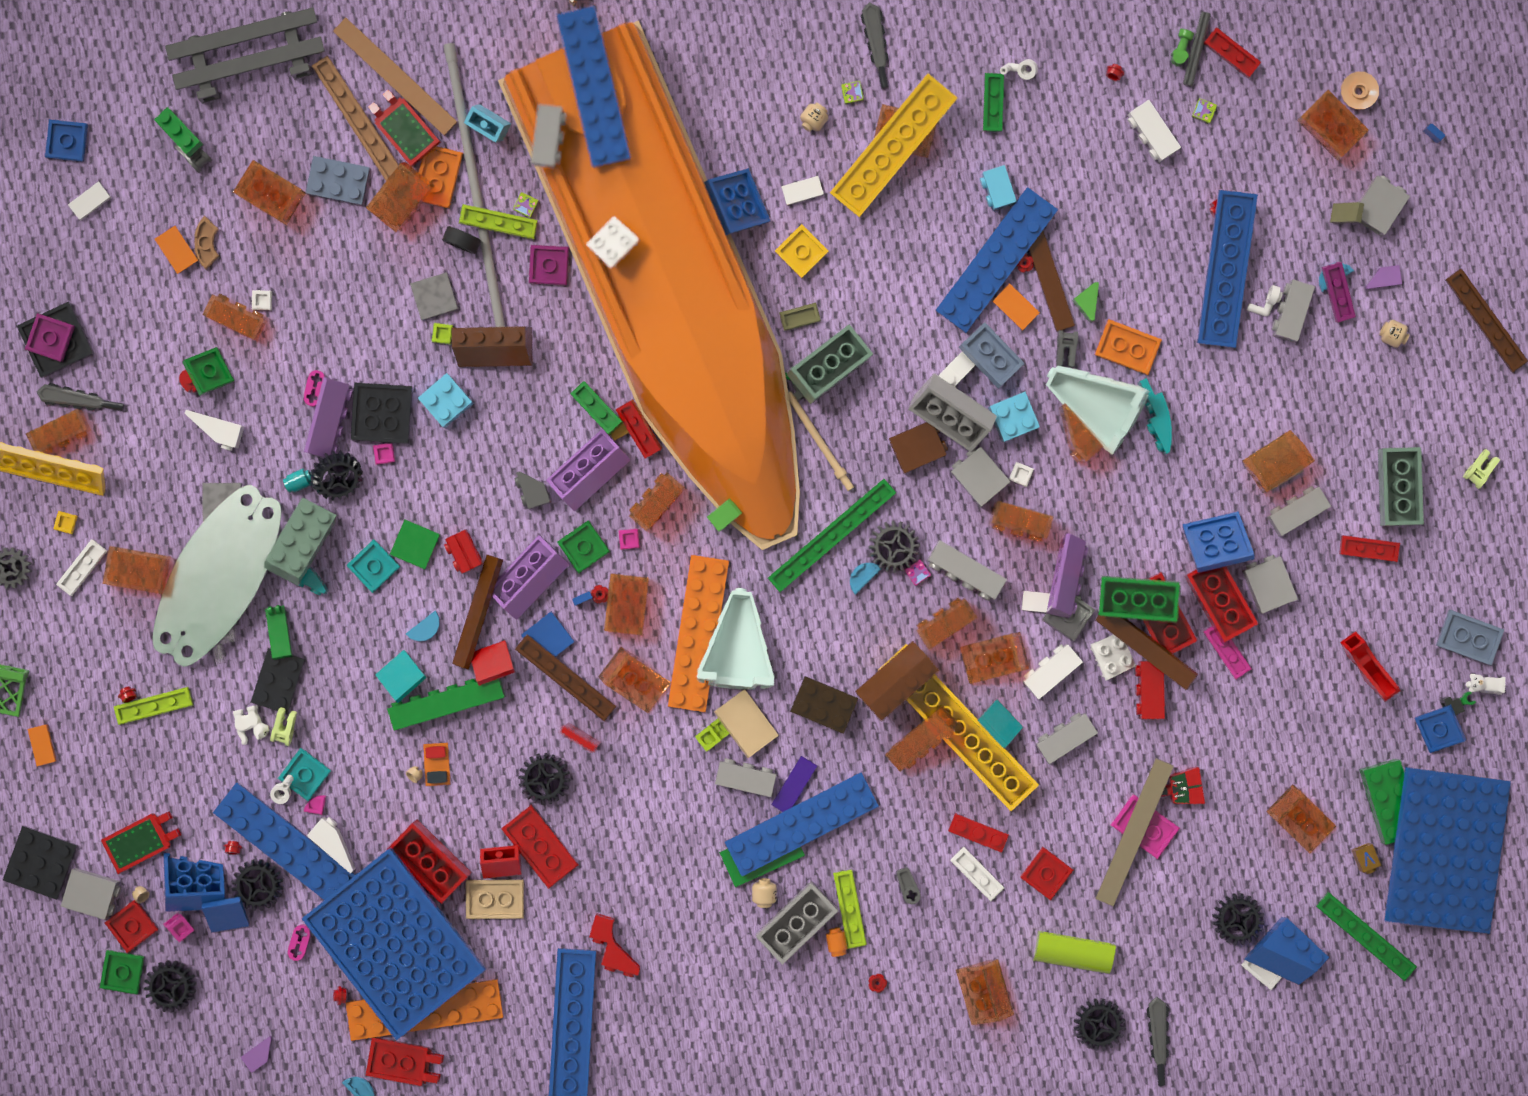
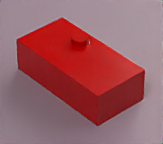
M1226 566L1198 572L1196 569L1185 576L1186 581L1222 644L1258 624Z
M1159 572L1147 578L1152 580H1165L1162 572ZM1179 604L1177 622L1142 619L1152 639L1172 654L1197 641Z
M418 819L387 848L391 847L416 880L441 904L472 873Z

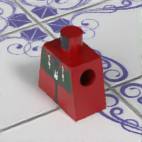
M1195 766L1171 774L1161 797L1170 796L1171 802L1174 804H1205L1199 767Z

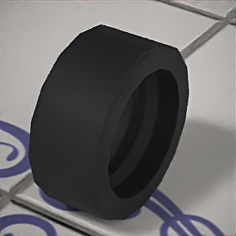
M447 226L442 241L472 254H476L481 243L479 238Z

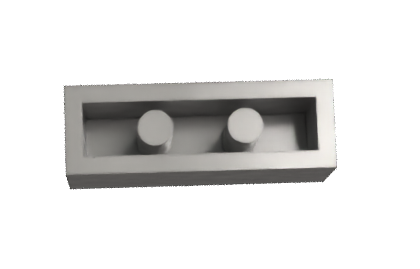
M538 105L531 156L532 166L556 169V163L560 164L561 152H558L559 144L563 143L564 135L561 132V125H565L566 113H563L562 107Z
M1294 279L1285 284L1283 290L1285 298L1283 302L1280 301L1277 312L1280 314L1278 320H1274L1271 329L1274 331L1273 336L1294 343L1298 341L1315 286Z
M1310 486L1302 491L1304 495L1297 498L1294 496L1286 501V506L1282 508L1277 506L1270 510L1271 515L1267 516L1278 536H1283L1331 507L1320 487L1313 488V486Z
M1078 712L1070 717L1071 721L1064 725L1062 722L1053 728L1054 732L1050 735L1045 733L1037 738L1039 742L1036 743V746L1048 764H1051L1098 733L1085 713L1080 714Z
M727 758L724 761H720L715 781L716 785L768 797L772 796L776 773H773V769L762 767V770L754 769L755 765L743 763V766L735 764V760Z

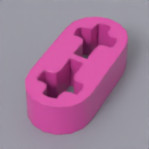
M319 370L312 371L307 379L304 401L309 406L315 407L317 400L310 403L311 400L308 399V395H312L313 389H315V396L318 397L322 385L321 381L317 383V387H314L315 381L312 380V377H316L319 374L322 381L323 377H326Z
M305 924L298 925L294 929L290 940L288 956L294 961L301 960L308 948L311 931ZM304 928L307 936H303L302 941H299L300 934L297 931ZM297 944H300L299 951H301L302 954H299L297 957H295V953L292 952V949H295L297 947Z

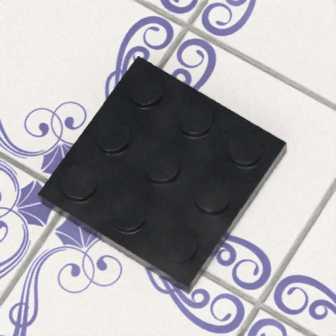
M68 301L41 314L71 324L75 328L63 362L28 351L40 378L51 375L94 354L71 302ZM36 317L17 325L25 345Z
M354 382L350 440L409 444L413 387Z
M22 826L3 881L57 900L78 845L30 827Z

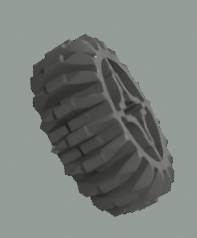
M895 521L891 522L892 527H889L888 523L885 522L884 530L880 525L877 527L880 531L879 534L876 531L872 532L876 539L869 538L870 542H874V546L870 545L868 549H874L875 551L869 555L870 557L877 556L873 560L874 563H877L879 560L881 561L880 569L885 564L887 565V572L890 570V566L893 567V572H897V566L900 567L901 571H904L903 564H906L908 568L911 567L908 561L915 562L916 559L912 555H919L918 551H914V548L920 547V544H914V541H917L919 537L912 538L911 535L915 533V530L909 533L907 531L910 527L909 525H906L904 529L901 528L903 525L901 521L898 527L895 526ZM895 530V535L891 541L880 540L884 533ZM901 532L908 538L910 548L900 543ZM897 537V545H899V547L903 548L904 550L896 549L893 552V555L891 556V548H889V546L885 545L884 543L893 544ZM878 545L888 549L887 561L880 555ZM897 552L908 553L904 560L893 563Z

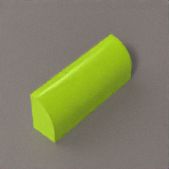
M1038 931L1033 961L1110 974L1116 945Z

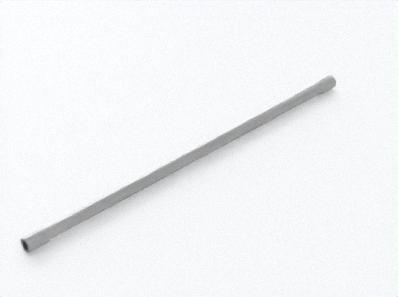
M448 43L443 46L449 68L474 207L484 209L469 126L464 123L467 114L458 70L455 43ZM478 228L495 326L505 327L488 230Z

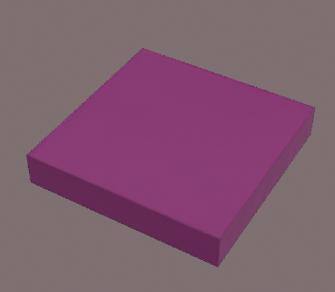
M531 245L529 284L567 286L569 247Z
M37 313L25 350L63 362L75 326Z

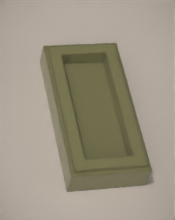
M1333 203L1330 222L1336 224L1361 223L1364 203Z
M816 302L779 312L784 331L821 321Z

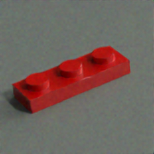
M1217 27L1204 42L1208 48L1248 79L1261 63V61Z
M633 399L615 409L645 459L662 449Z
M1341 535L1339 554L1398 562L1400 543Z
M956 813L948 829L951 833L1001 853L1009 834Z

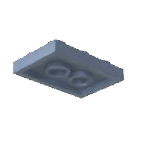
M313 156L306 194L363 205L370 167Z
M985 322L959 346L960 350L998 389L1025 364Z
M1448 610L1436 646L1492 666L1504 629L1453 610Z

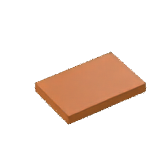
M436 146L422 158L412 200L450 209L463 153Z
M1108 319L1094 355L1149 375L1162 339Z

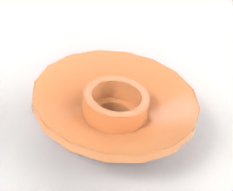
M1357 71L1348 75L1341 85L1343 101L1354 109L1363 110L1370 107L1376 102L1379 95V86L1376 79L1366 72ZM1357 88L1361 89V95L1356 94L1355 90Z

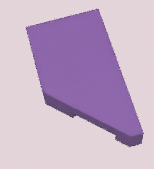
M1400 266L1379 268L1365 288L1373 289L1401 285Z
M271 1036L240 1057L251 1073L268 1061L272 1041Z

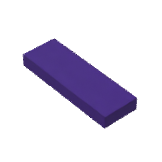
M800 756L771 805L782 812L792 808L817 768V765Z

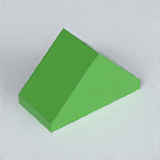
M1094 282L1072 300L1088 322L1095 321L1099 282Z
M729 498L708 515L707 518L720 532L741 515L742 512Z

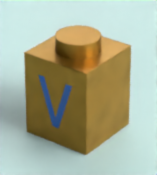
M1367 843L1351 849L1359 871L1370 874L1377 871V867L1381 866L1373 844Z

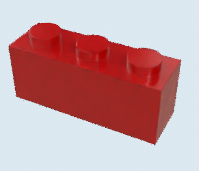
M1138 661V665H1135V676L1139 677V684L1135 686L1136 696H1139V703H1136V715H1139L1140 719H1165L1164 673L1149 661Z

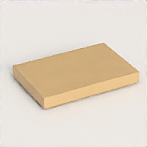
M745 689L714 711L747 758L779 736Z
M524 879L466 880V919L524 918Z

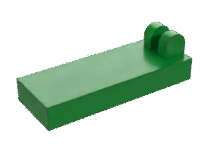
M276 605L275 607H268L265 609L272 659L292 657L285 606Z

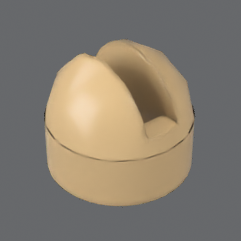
M413 766L406 771V776L413 783H417L423 776L422 770L418 771V766Z
M142 886L136 887L135 891L132 892V896L137 903L145 902L150 895L147 889Z

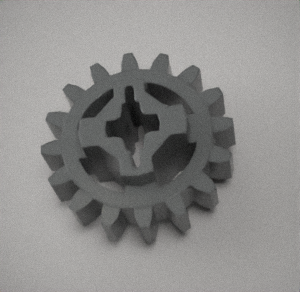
M5 547L3 552L0 551V586L4 585L6 589H9L10 586L17 588V583L24 585L23 579L29 580L27 573L32 572V570L28 569V566L32 562L26 561L29 557L28 555L22 556L23 550L16 552V548L12 547L9 551ZM8 555H13L9 560L3 559ZM7 565H12L11 567L14 571H9ZM11 576H17V577H18L17 579H15V580H13V581H8V579H10Z

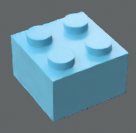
M448 373L418 397L443 428L449 426L474 404Z
M1026 392L988 407L989 411L997 416L994 423L1002 443L1040 427Z

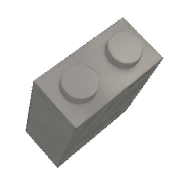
M1376 176L1359 200L1360 203H1364L1360 224L1380 237L1387 233L1410 197L1406 194L1407 191L1400 186L1395 187L1390 184L1391 181L1385 176Z
M979 447L966 453L968 458L963 462L959 459L952 465L953 470L950 473L978 506L982 507L1009 484L1010 481L986 452Z
M1274 554L1263 558V563L1258 565L1257 562L1246 565L1247 569L1242 571L1259 613H1265L1298 599L1281 556L1275 557Z
M74 868L71 870L61 907L106 920L114 914L116 905H113L115 897L118 898L121 891L120 881Z

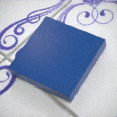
M49 119L45 158L84 162L88 124Z
M549 612L521 634L523 638L528 634L555 657L575 642L552 612Z
M1451 705L1415 717L1429 753L1466 741Z
M240 897L202 903V911L211 933L249 926V919Z

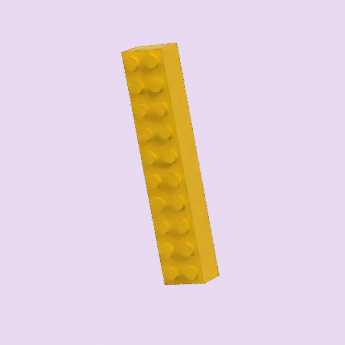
M907 644L900 648L885 664H883L878 669V671L884 665H886L893 657H895L901 650H903L907 646ZM936 675L931 677L906 699L1010 811L1039 786Z

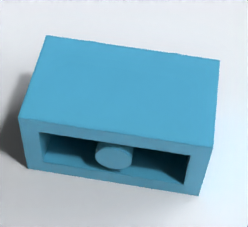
M480 104L471 107L464 121L466 125L494 142L503 141L511 126L510 122Z
M1005 165L982 173L980 183L982 188L987 190L988 196H986L988 207H992L993 211L1017 202Z

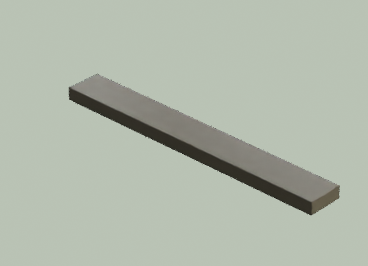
M1158 758L1155 759L1097 893V900L1114 906L1174 765Z

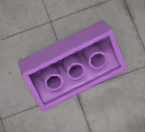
M323 377L304 452L324 458L325 453L331 455L332 450L337 454L339 446L336 445V442L343 433L342 420L346 419L348 414V408H346L347 401H351L353 395L351 385Z
M601 429L546 481L575 512L631 459Z
M1066 533L1060 541L1046 614L1068 619L1076 612L1077 603H1074L1075 595L1078 596L1081 585L1078 584L1079 577L1083 576L1084 566H1082L1083 558L1086 559L1088 548L1085 547L1086 541L1069 533Z
M538 535L498 577L492 597L506 612L517 620L569 566V563Z

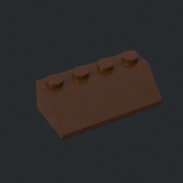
M532 327L452 328V349L458 367L533 366Z
M912 641L855 692L877 718L882 721L933 677L939 669L918 645Z

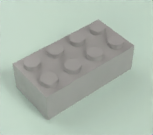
M935 373L916 392L908 410L970 452L992 430L997 417Z
M941 540L937 541L926 560L929 562L928 566L936 571H940V569L945 571L946 577L953 581L957 579L962 581L961 586L970 591H973V589L979 591L978 596L987 601L996 599L1007 580Z
M810 881L756 933V938L783 965L838 912V908Z

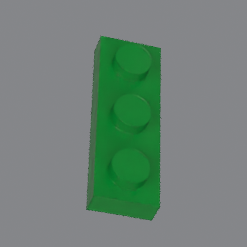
M984 74L983 132H1002L1004 74Z
M169 107L165 108L154 119L189 158L203 145Z
M585 381L570 393L609 436L623 424L619 417Z

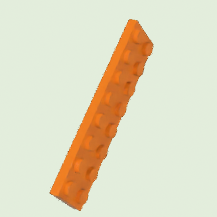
M691 555L668 707L706 712L710 685H708L709 681H705V683L697 681L698 668L709 647L708 644L718 625L717 621L722 610L729 560Z
M498 979L467 984L408 1032L503 1018ZM364 999L345 1003L351 1041L392 1035Z

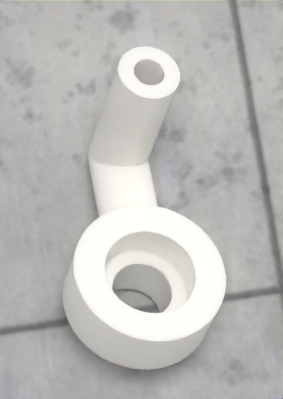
M1026 59L1020 64L1007 63L1000 68V73L1006 74L1009 71L1018 72L1022 79L1029 80L1037 74L1038 66L1033 60ZM1027 65L1031 67V72L1027 71Z
M1275 285L1270 287L1264 308L1249 303L1247 311L1262 316H1269L1273 305L1281 300L1282 292L1280 287Z
M288 775L282 783L276 784L271 790L270 796L275 803L284 804L290 798L291 790L289 787L294 780L292 775ZM279 790L284 791L285 794H280Z

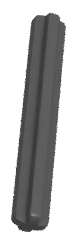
M1201 12L1183 80V85L1193 86L1211 17V14L1208 12Z

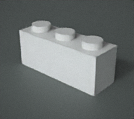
M1150 100L1128 114L1129 119L1127 120L1130 126L1138 130L1140 141L1144 145H1148L1150 148L1149 154L1154 160H1158L1160 163L1181 148Z
M1060 644L1053 650L1055 654L1052 657L1048 658L1046 656L1038 663L1040 665L1039 668L1035 671L1031 669L1024 675L1026 679L1023 680V683L1037 699L1044 696L1082 663V660L1068 644L1065 646Z

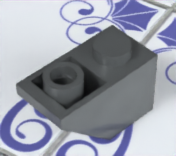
M520 471L516 472L517 477L514 479L517 488L522 489L523 495L520 497L524 507L527 506L530 510L551 503L544 483Z

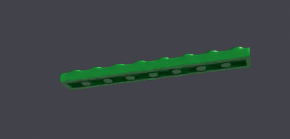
M885 479L881 480L768 577L769 581L781 592L895 495L894 489Z

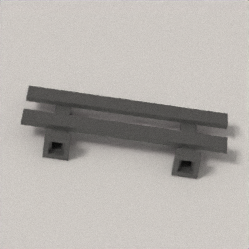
M314 7L293 13L286 11L281 13V16L204 36L194 35L190 36L188 40L165 45L169 61L192 55L195 69L172 75L175 89L179 90L199 85L200 91L196 92L197 98L201 103L220 99L219 92L213 87L212 81L291 60L293 67H290L289 70L293 79L313 75L311 67L308 63H305L304 57L325 52L322 38L320 36L300 41L297 28L318 23ZM285 32L288 45L207 65L204 52Z

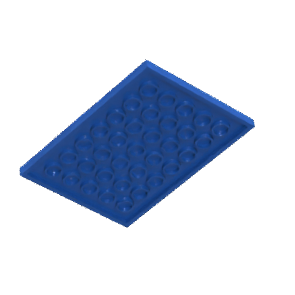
M1405 767L1384 921L1490 934L1511 781Z
M391 847L302 918L303 922L396 1041L486 970L482 962Z

